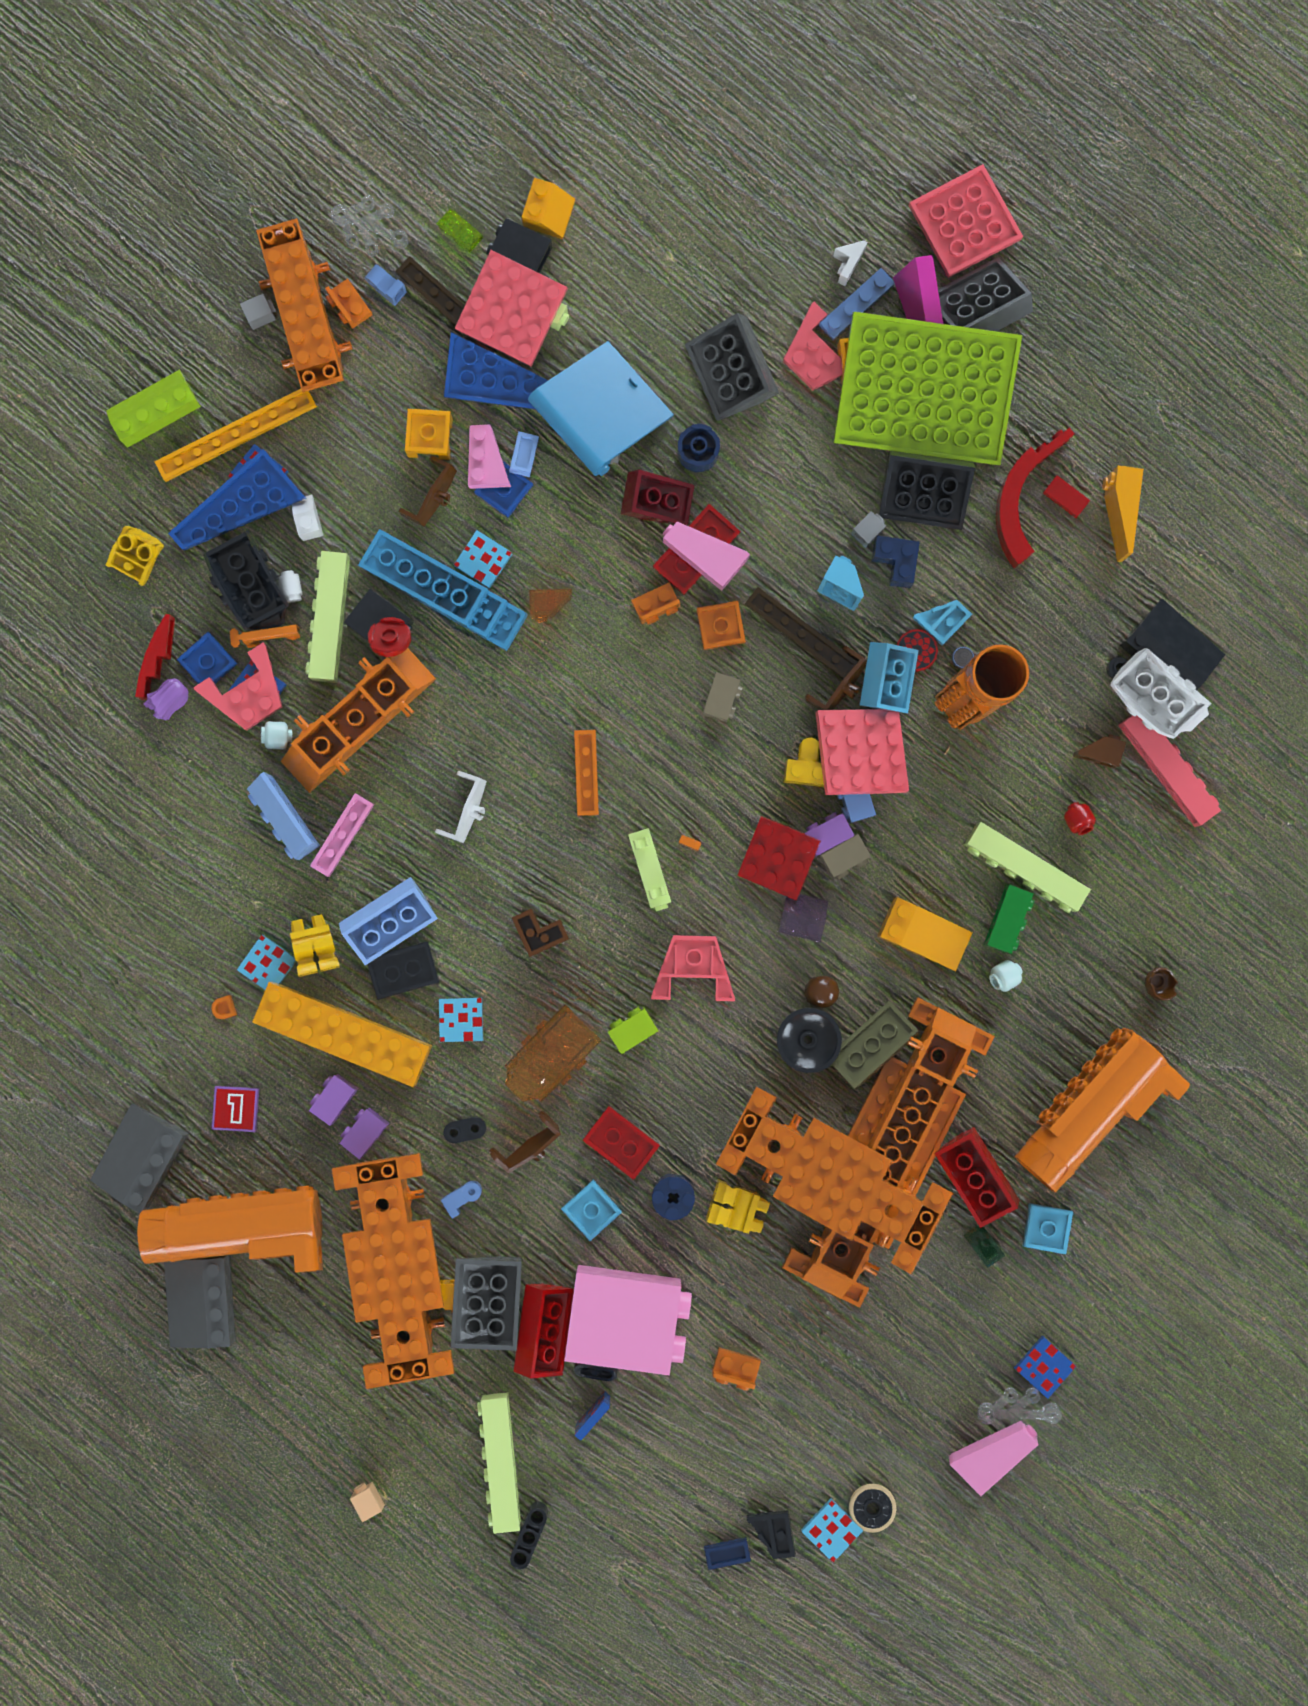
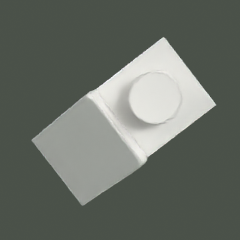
M860 241L835 249L833 257L843 262L837 272L840 275L839 284L846 286L865 252L868 242Z

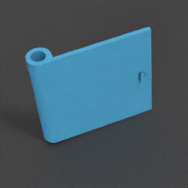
M609 341L539 386L528 398L532 406L594 476H603L610 469L609 464L613 458L674 416Z

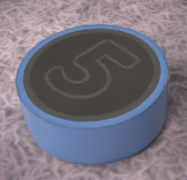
M960 647L953 652L952 663L955 667L963 669L972 660L974 654L969 648Z

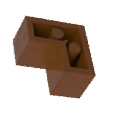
M533 909L512 917L529 957L570 939L560 919L541 928Z

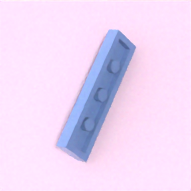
M880 268L822 320L819 327L834 341L851 325L852 312L865 313L894 287V281Z

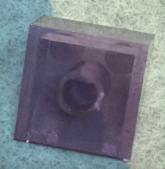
M802 894L799 895L798 900L785 896L777 932L818 943L821 942L826 922L828 901Z

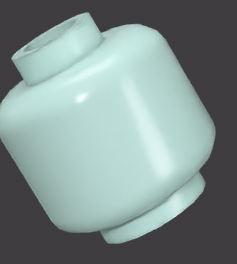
M268 721L265 727L261 726V743L267 749H285L288 742H292V729H288L285 722Z
M1005 960L991 969L989 979L996 990L1007 992L1021 983V974L1023 972L1017 963Z

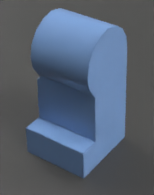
M377 264L365 276V280L394 306L407 293L405 285L401 281L393 278Z
M469 1181L443 1197L441 1202L450 1217L453 1219L461 1212L459 1207L468 1201H476L482 1193V1187L477 1181Z

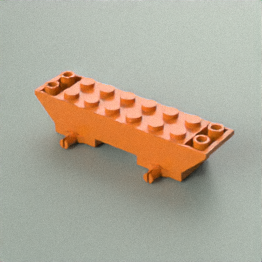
M297 218L256 230L270 277L269 279L259 281L261 290L273 288L292 358L281 360L283 369L295 366L302 392L344 381L341 353L353 350L350 341L338 344L334 339L318 283V274L330 271L328 262L315 265L312 261Z
M409 648L397 656L386 657L380 664L372 666L364 657L362 659L364 663L360 660L358 664L367 673L355 685L356 688L325 716L322 715L313 723L308 724L301 715L297 717L298 719L294 720L302 731L291 743L292 746L281 762L309 793L336 769L342 775L349 772L350 769L344 762L399 712L402 711L407 718L411 715L405 709L411 714L414 713L408 704L431 685L436 678Z

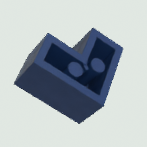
M877 535L874 541L871 562L892 565L889 586L909 589L912 587L915 579L919 541Z

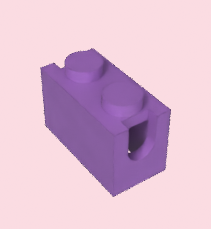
M835 812L825 817V823L818 825L816 822L806 827L807 832L805 834L821 840L815 857L855 836L843 813L837 815Z
M339 1074L333 1077L329 1076L322 1085L325 1089L320 1095L317 1093L310 1102L312 1107L309 1111L329 1126L335 1123L359 1089Z
M370 1107L365 1111L363 1109L359 1111L354 1118L357 1122L352 1128L348 1126L341 1134L343 1139L339 1143L359 1160L390 1124Z

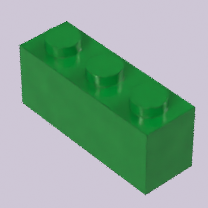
M1010 884L1005 885L983 945L1006 954H1012V951L1017 950L1020 941L1017 938L1019 932L1023 931L1026 926L1027 919H1025L1027 911H1031L1034 899L1032 897L1034 893Z

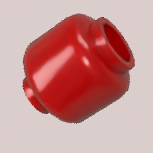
M1075 802L1067 807L1068 810L1064 814V819L1072 833L1084 835L1094 829L1096 818L1089 805Z

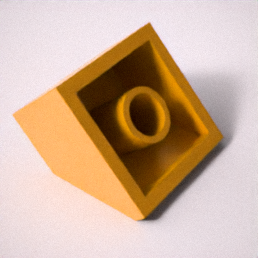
M534 178L522 214L523 226L563 239L575 198L554 183Z

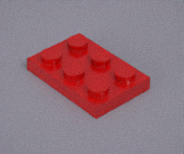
M610 1106L606 1108L582 1140L633 1180L660 1146L659 1143Z

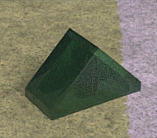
M978 1225L964 1234L965 1239L985 1267L988 1268L1005 1257V1254L984 1226L980 1228Z

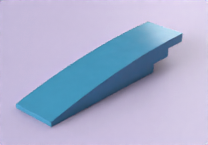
M380 529L358 564L362 569L505 651L509 649L528 616L526 612L490 592L486 587Z

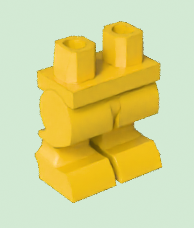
M322 914L311 917L313 928L306 930L302 919L291 921L292 933H290L295 961L298 964V977L318 973L316 962L313 959V952L315 951L319 958L320 972L340 968L338 959L334 954L335 947L329 925H326Z
M718 1179L712 1196L713 1200L710 1202L706 1215V1221L715 1225L721 1224L724 1227L748 1234L750 1231L761 1233L764 1221L754 1218L755 1212L758 1210L767 1213L770 1202L760 1197L757 1192L739 1186L732 1188L726 1182ZM727 1203L732 1207L724 1208L721 1204Z

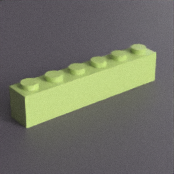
M321 551V557L317 558L319 578H315L314 583L317 597L313 599L312 611L315 612L314 620H311L310 632L313 635L312 641L308 643V653L311 655L310 662L306 663V674L312 681L338 682L350 557L347 553Z
M982 822L976 824L964 844L968 847L967 851L977 857L979 855L986 858L985 862L994 868H997V866L1005 870V875L1012 879L1017 877L1023 881V886L1032 891L1034 888L1040 891L1042 898L1050 902L1052 900L1059 903L1058 907L1067 913L1071 911L1078 912L1091 891L1090 888Z
M509 1393L482 1395L481 1402H478L477 1408L478 1416H482L483 1424H480V1437L484 1438L485 1446H482V1459L487 1461V1468H484V1480L489 1482V1490H486L487 1504H491V1512L488 1513L489 1526H493V1534L520 1531L521 1516Z

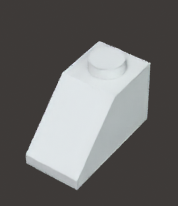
M313 495L305 496L306 499L292 504L298 536L303 541L324 536Z

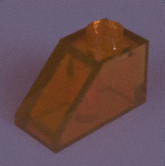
M572 589L529 590L531 619H535V622H547L548 619H552L573 598Z

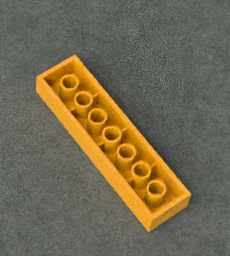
M268 982L252 1023L411 1087L417 1085L432 1045L275 982Z

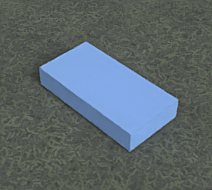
M518 431L509 469L510 473L530 477L539 436Z

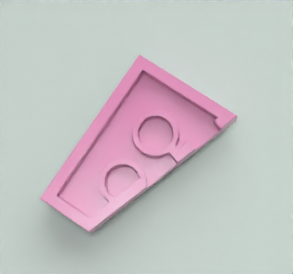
M490 424L470 425L468 487L470 489L511 487Z

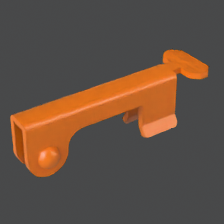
M295 624L239 634L238 630L233 628L230 630L231 645L236 648L240 645L239 640H242L247 648H252L260 645L262 640L275 638L296 640L300 638V634L297 632L300 629Z

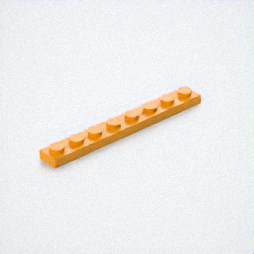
M299 389L154 462L163 480L167 482L317 406L309 391L302 392Z

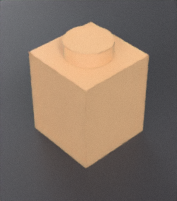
M373 1482L367 1485L362 1483L353 1489L354 1492L350 1500L362 1522L382 1512L385 1504Z

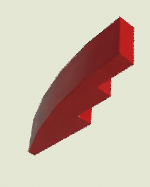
M170 614L164 615L146 650L135 697L141 700H147V694H150L152 680H160L162 659L171 660L175 618Z

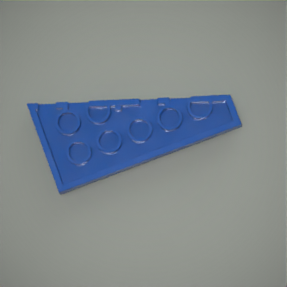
M451 332L444 390L445 398L535 409L528 401V398L535 389L547 382V379Z
M262 449L168 534L185 551L302 501L306 497L270 455Z

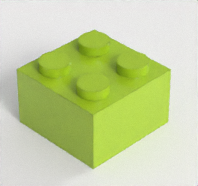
M638 1006L628 1013L629 1017L624 1021L619 1018L609 1025L611 1029L608 1030V1034L621 1054L658 1032V1028L645 1007L640 1009Z

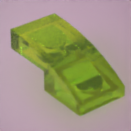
M449 209L436 223L440 230L452 237L457 245L469 253L484 238L471 224L452 209Z

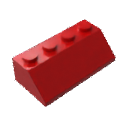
M975 1127L955 1136L934 1153L980 1228L1018 1209L1019 1198Z
M542 1283L525 1285L513 1372L530 1379L563 1375L574 1288Z

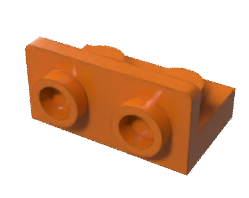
M348 278L333 289H330L329 286L325 288L328 294L325 298L332 308L336 306L340 311L337 315L344 325L348 323L353 329L373 315Z
M670 582L631 600L641 623L647 622L648 625L658 621V617L663 614L669 616L676 613L681 604Z
M719 1347L712 1370V1377L716 1378L715 1381L727 1385L728 1382L737 1384L736 1387L742 1390L755 1389V1380L761 1360Z

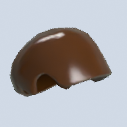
M1156 967L1147 974L1145 988L1150 996L1157 1000H1171L1177 995L1175 987L1178 981L1172 971L1165 967Z
M817 976L811 978L805 985L804 995L807 1002L812 1006L827 1008L837 1001L840 989L837 982L830 978V976Z

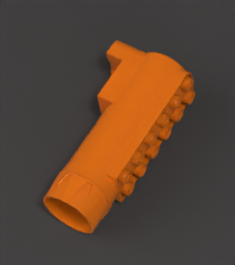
M990 646L976 654L963 669L947 682L944 689L935 696L936 701L934 703L941 712L944 711L949 717L947 721L953 729L958 728L961 730L969 724L977 723L1003 705L1012 702L1024 690L1029 679L1027 661L1017 649L1011 646Z
M1118 1028L1110 1035L1111 1039L1106 1045L1103 1044L1097 1049V1055L1083 1065L1082 1072L1068 1082L1066 1090L1063 1093L1057 1094L1053 1099L1054 1103L1049 1109L1046 1108L1040 1113V1119L1036 1122L1040 1128L1030 1136L1026 1144L1014 1156L1026 1170L1054 1193L1075 1174L1079 1166L1123 1116L1138 1121L1161 1094L1170 1095L1174 1099L1179 1100L1190 1086V1083L1168 1064L1167 1060L1156 1048L1133 1030Z
M299 1186L296 1187V1191L287 1188L274 1189L273 1194H270V1191H254L252 1196L244 1193L230 1194L228 1199L227 1196L222 1195L209 1196V1201L200 1198L187 1199V1203H182L180 1206L171 1205L165 1208L142 1210L139 1215L137 1229L138 1247L142 1261L145 1264L169 1261L173 1263L187 1259L249 1253V1259L252 1260L294 1256L295 1273L323 1270L321 1245L322 1211L318 1191L314 1190L313 1187Z

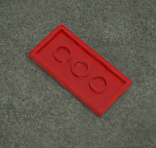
M710 504L689 525L693 529L728 544H731L741 533L739 529ZM670 548L653 565V569L683 595L702 576V574Z

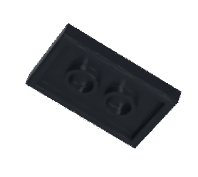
M429 941L382 954L367 964L377 1000L440 982Z

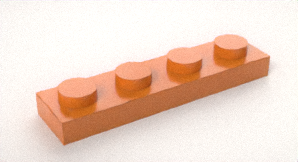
M574 730L577 816L599 815L596 730Z

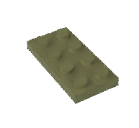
M889 1000L842 1043L840 1053L832 1065L856 1091L904 1048L907 1042L911 1041L909 1040L911 1036L915 1038L920 1032Z

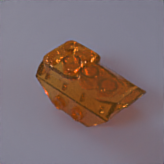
M566 1004L548 1022L544 1019L536 1027L538 1032L533 1037L529 1034L520 1043L523 1047L504 1065L507 1069L505 1085L522 1102L528 1100H539L542 1102L560 1083L564 1086L571 1079L570 1073L573 1069L579 1070L587 1062L585 1057L602 1041Z

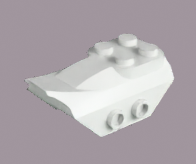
M1148 648L1137 652L1122 666L1110 684L1127 706L1126 709L1131 715L1140 717L1143 720L1142 723L1149 730L1154 729L1158 734L1172 739L1181 732L1192 731L1209 715L1207 708L1212 704L1195 690L1196 686L1190 680L1182 679L1179 676V671L1174 666H1167Z

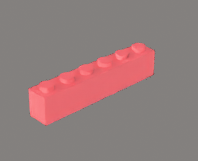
M1131 715L1118 725L1194 827L1203 825L1221 811L1218 807V800L1213 795H1209L1206 791L1205 783L1200 778L1197 779L1193 773V767L1182 759L1180 750L1176 745L1169 742L1167 736L1158 734L1154 729L1149 730L1142 723L1143 720L1138 716Z

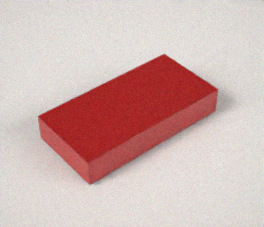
M1058 475L1055 476L1043 492L1044 495L1075 518L1080 515L1090 502L1087 497Z

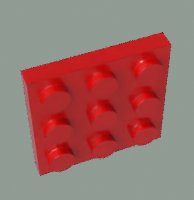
M761 816L737 876L791 899L798 900L821 840Z

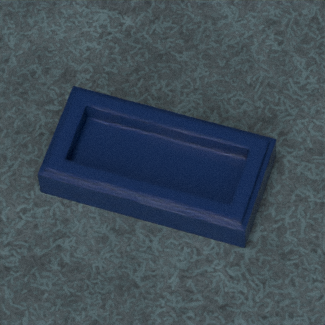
M746 1537L704 1546L708 1570L751 1561Z

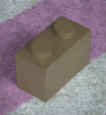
M716 672L702 715L727 723L728 718L732 719L736 709L735 706H732L734 699H739L743 688L739 686L740 679Z
M859 834L819 857L831 878L837 876L838 879H841L849 874L848 869L856 866L858 869L867 864V858L871 857Z

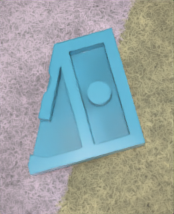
M958 600L931 610L917 613L913 619L942 646L972 613Z

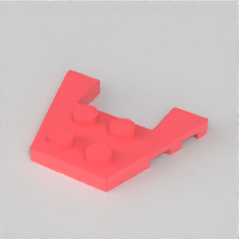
M815 302L811 304L783 360L812 391L842 376L841 358L813 331L828 315Z
M264 642L247 652L259 672L222 695L210 677L193 687L196 692L246 731L283 708L277 683L273 675L268 649Z
M673 935L651 999L670 1000L671 977L715 978V1001H735L716 936Z

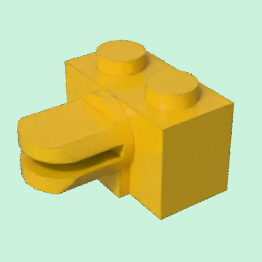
M806 738L800 743L798 760L787 759L785 763L783 783L824 787L822 765L819 763V741L814 738Z

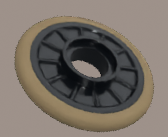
M866 1484L858 1488L851 1496L849 1514L851 1519L863 1531L880 1532L893 1522L896 1515V1502L892 1493L887 1488L879 1484ZM874 1502L878 1504L879 1508L876 1513L871 1514L867 1512V1506Z

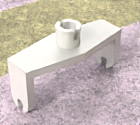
M458 771L457 775L475 783L464 805L456 834L453 835L436 829L435 833L464 843L474 819L480 821L483 818L478 813L485 814V808L479 807L487 781Z

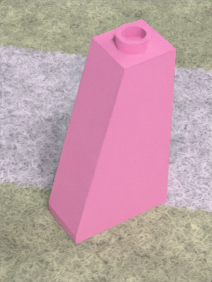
M676 522L674 526L670 524L663 532V543L721 591L750 557V554L745 550L679 522Z
M1019 1421L952 1453L949 1456L950 1466L982 1496L1038 1446V1434L1029 1424L1026 1426L1022 1421Z

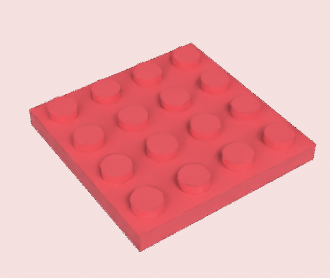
M984 164L909 203V208L948 278L1015 244L1023 238Z
M490 250L455 326V330L532 367L568 288Z
M885 709L818 710L816 712L825 795L907 793L909 791L899 712Z

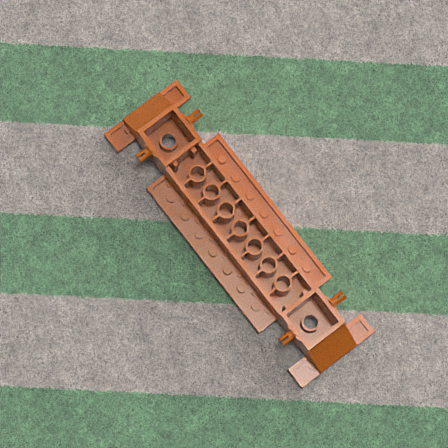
M919 997L916 998L908 1017L926 1025V1028L920 1040L912 1036L909 1038V1040L917 1044L910 1041L907 1042V1045L915 1048L908 1064L892 1057L881 1067L847 1135L893 1160L883 1180L902 1188L905 1187L909 1176L918 1180L912 1191L915 1196L935 1158L934 1153L940 1148L966 1096L965 1093L953 1088L957 1078L962 1073L975 1078L976 1075L969 1072V1070L976 1074L978 1073V1070L967 1065V1059L971 1050L973 1049L982 1055H986L995 1037ZM940 1049L942 1058L939 1061H934L932 1054L935 1050ZM895 1205L888 1207V1216L890 1218L897 1216L898 1208ZM862 1221L853 1240H849L825 1227L821 1237L812 1233V1238H809L808 1242L816 1245L811 1257L791 1247L782 1268L860 1308L869 1287L858 1282L857 1279L864 1270L874 1276L878 1274L877 1271L879 1272L880 1267L868 1261L869 1254L874 1246L873 1243L877 1241L881 1231ZM889 1236L884 1247L889 1249L894 1238ZM839 1244L846 1245V1250L842 1254L835 1253V1248Z

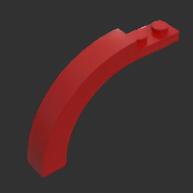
M1070 427L1064 432L1061 429L1051 437L1053 441L1048 445L1044 442L1036 450L1030 447L1011 468L1001 486L996 505V530L1002 550L1014 569L1035 552L1024 536L1019 520L1018 505L1022 486L1029 473L1037 465L1075 435Z

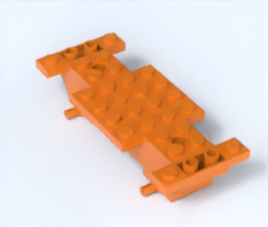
M756 1087L716 1165L734 1175H737L746 1156L765 1166L766 1170L761 1178L764 1182L769 1183L774 1172L783 1177L773 1195L774 1198L849 1240H853L862 1221L881 1231L880 1236L875 1242L880 1247L884 1248L889 1236L901 1242L891 1263L912 1274L939 1224L953 1193L932 1182L923 1201L918 1199L912 1193L918 1180L909 1176L904 1188L896 1187L883 1180L893 1160L816 1118H813L805 1135H801L797 1127L803 1118L794 1114L789 1125L781 1124L768 1117V1114L777 1097ZM774 1141L780 1143V1150L777 1153H773L771 1150V1145ZM891 1205H895L898 1208V1214L894 1218H890L887 1214V1209Z
M420 1153L332 1168L335 1191L357 1187L359 1200L350 1201V1205H352L351 1210H361L364 1230L342 1234L355 1322L378 1319L379 1329L370 1330L371 1339L381 1338L384 1362L363 1365L366 1389L454 1374L451 1350L432 1353V1330L445 1327L444 1317L431 1320L427 1310L443 1308L444 1301L431 1219L412 1221V1200L425 1198L424 1189L411 1191L407 1184V1178L423 1176ZM379 1199H386L389 1207L387 1209L380 1208L378 1205ZM399 1332H408L410 1338L402 1340L399 1337Z

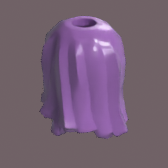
M168 679L155 692L147 694V701L143 704L146 708L155 711L153 714L155 718L166 721L170 719L175 711L185 705L188 700L189 691L178 679Z

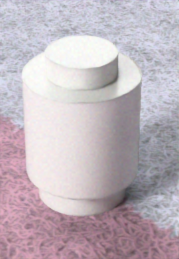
M292 570L281 572L278 584L287 602L301 601L303 593L299 574H294Z

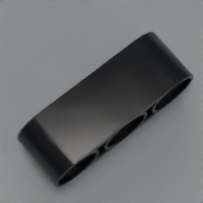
M534 1502L528 1509L512 1548L510 1562L515 1569H525L530 1563L547 1520L548 1509L543 1502ZM540 1511L543 1517L537 1519L533 1517L532 1513ZM532 1532L535 1535V1537L532 1539L525 1538L524 1533ZM519 1552L524 1553L526 1558L520 1560L515 1554Z

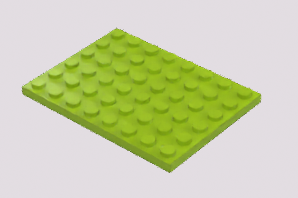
M852 312L833 443L1000 466L1022 335Z

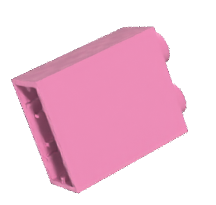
M578 1265L564 1361L670 1376L671 1362L683 1363L686 1337L675 1335L677 1318L689 1319L692 1293L681 1291V1279Z

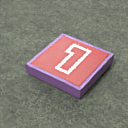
M215 1086L212 1130L256 1132L259 1088Z

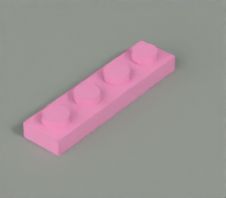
M355 793L310 866L325 876L330 877L374 804Z

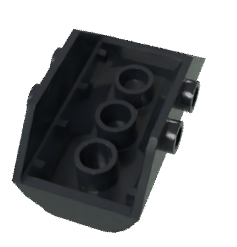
M249 530L203 554L212 575L209 577L215 589H220L222 595L219 597L226 608L229 606L244 630L248 628L254 630L280 627L286 623L285 613L289 603L277 583L279 577L273 568L269 569L266 563L269 561L263 549L259 550Z

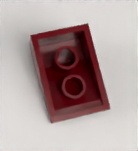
M640 469L628 472L621 514L671 525L679 522L688 526L695 485Z

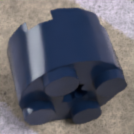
M693 424L680 434L677 445L678 459L680 464L687 470L693 472L709 471L717 462L720 451V439L710 426ZM697 446H701L700 451L696 450Z
M666 1174L656 1181L652 1190V1204L660 1216L668 1220H679L687 1216L693 1209L695 1202L694 1189L690 1181L683 1175ZM678 1193L679 1195L676 1201H670L668 1194Z

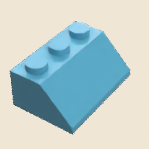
M835 556L817 592L855 611L864 596L855 565L851 564L852 561L847 557Z
M870 642L860 706L908 713L919 650L889 643Z

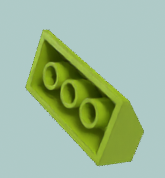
M179 369L111 407L106 412L118 438L128 448L200 408L201 405Z

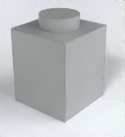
M264 294L240 303L247 321L253 330L276 320L273 314L276 311L271 299L267 300Z
M871 511L853 528L851 535L867 548L876 539L877 535L879 536L886 527L885 521L879 514H874Z

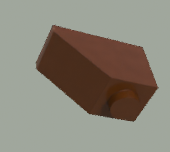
M1108 734V737L1105 736L1074 752L1073 757L1115 769L1120 766L1126 742L1121 741L1119 736Z

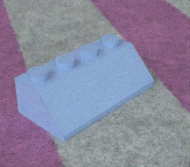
M265 772L261 773L247 788L250 793L248 798L254 806L258 805L262 810L260 815L267 824L271 823L274 828L272 833L278 841L282 840L286 845L284 850L291 859L294 857V859L300 860L320 845L274 777Z
M410 877L341 921L339 927L343 937L364 965H367L438 918L419 887Z

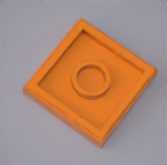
M738 601L696 608L704 650L746 642Z

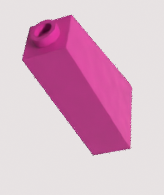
M932 255L915 257L893 277L906 318L943 324Z

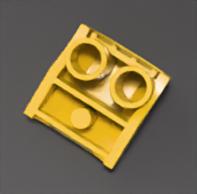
M125 526L113 545L105 566L115 568L138 581L139 585L144 586L164 545L159 539L140 529Z

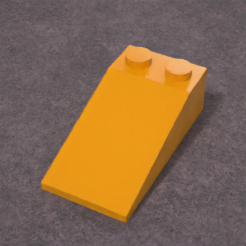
M1119 465L1104 478L1102 489L1105 490L1104 498L1117 562H1123L1133 554L1144 469Z
M896 897L892 901L877 937L956 971L973 932Z

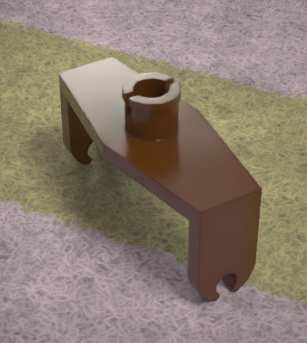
M433 455L430 456L429 460L444 470L429 489L417 516L403 508L398 510L402 516L425 527L440 504L443 507L448 505L444 500L450 501V494L447 491L457 472L451 464Z
M844 645L842 651L858 663L842 680L826 705L809 694H806L805 699L819 710H834L845 695L853 699L855 697L854 693L858 694L860 690L854 683L866 668V658Z
M543 1110L538 1114L547 1128L529 1138L507 1159L494 1147L489 1150L493 1160L508 1174L532 1159L540 1161L537 1155L542 1159L545 1155L544 1149L561 1135L558 1125Z

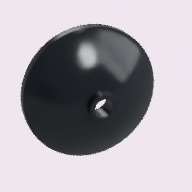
M816 1008L798 1009L789 1014L778 1029V1051L782 1059L797 1071L804 1073L822 1071L836 1060L841 1050L842 1036L839 1026L829 1014ZM809 1035L812 1041L806 1044L804 1038Z

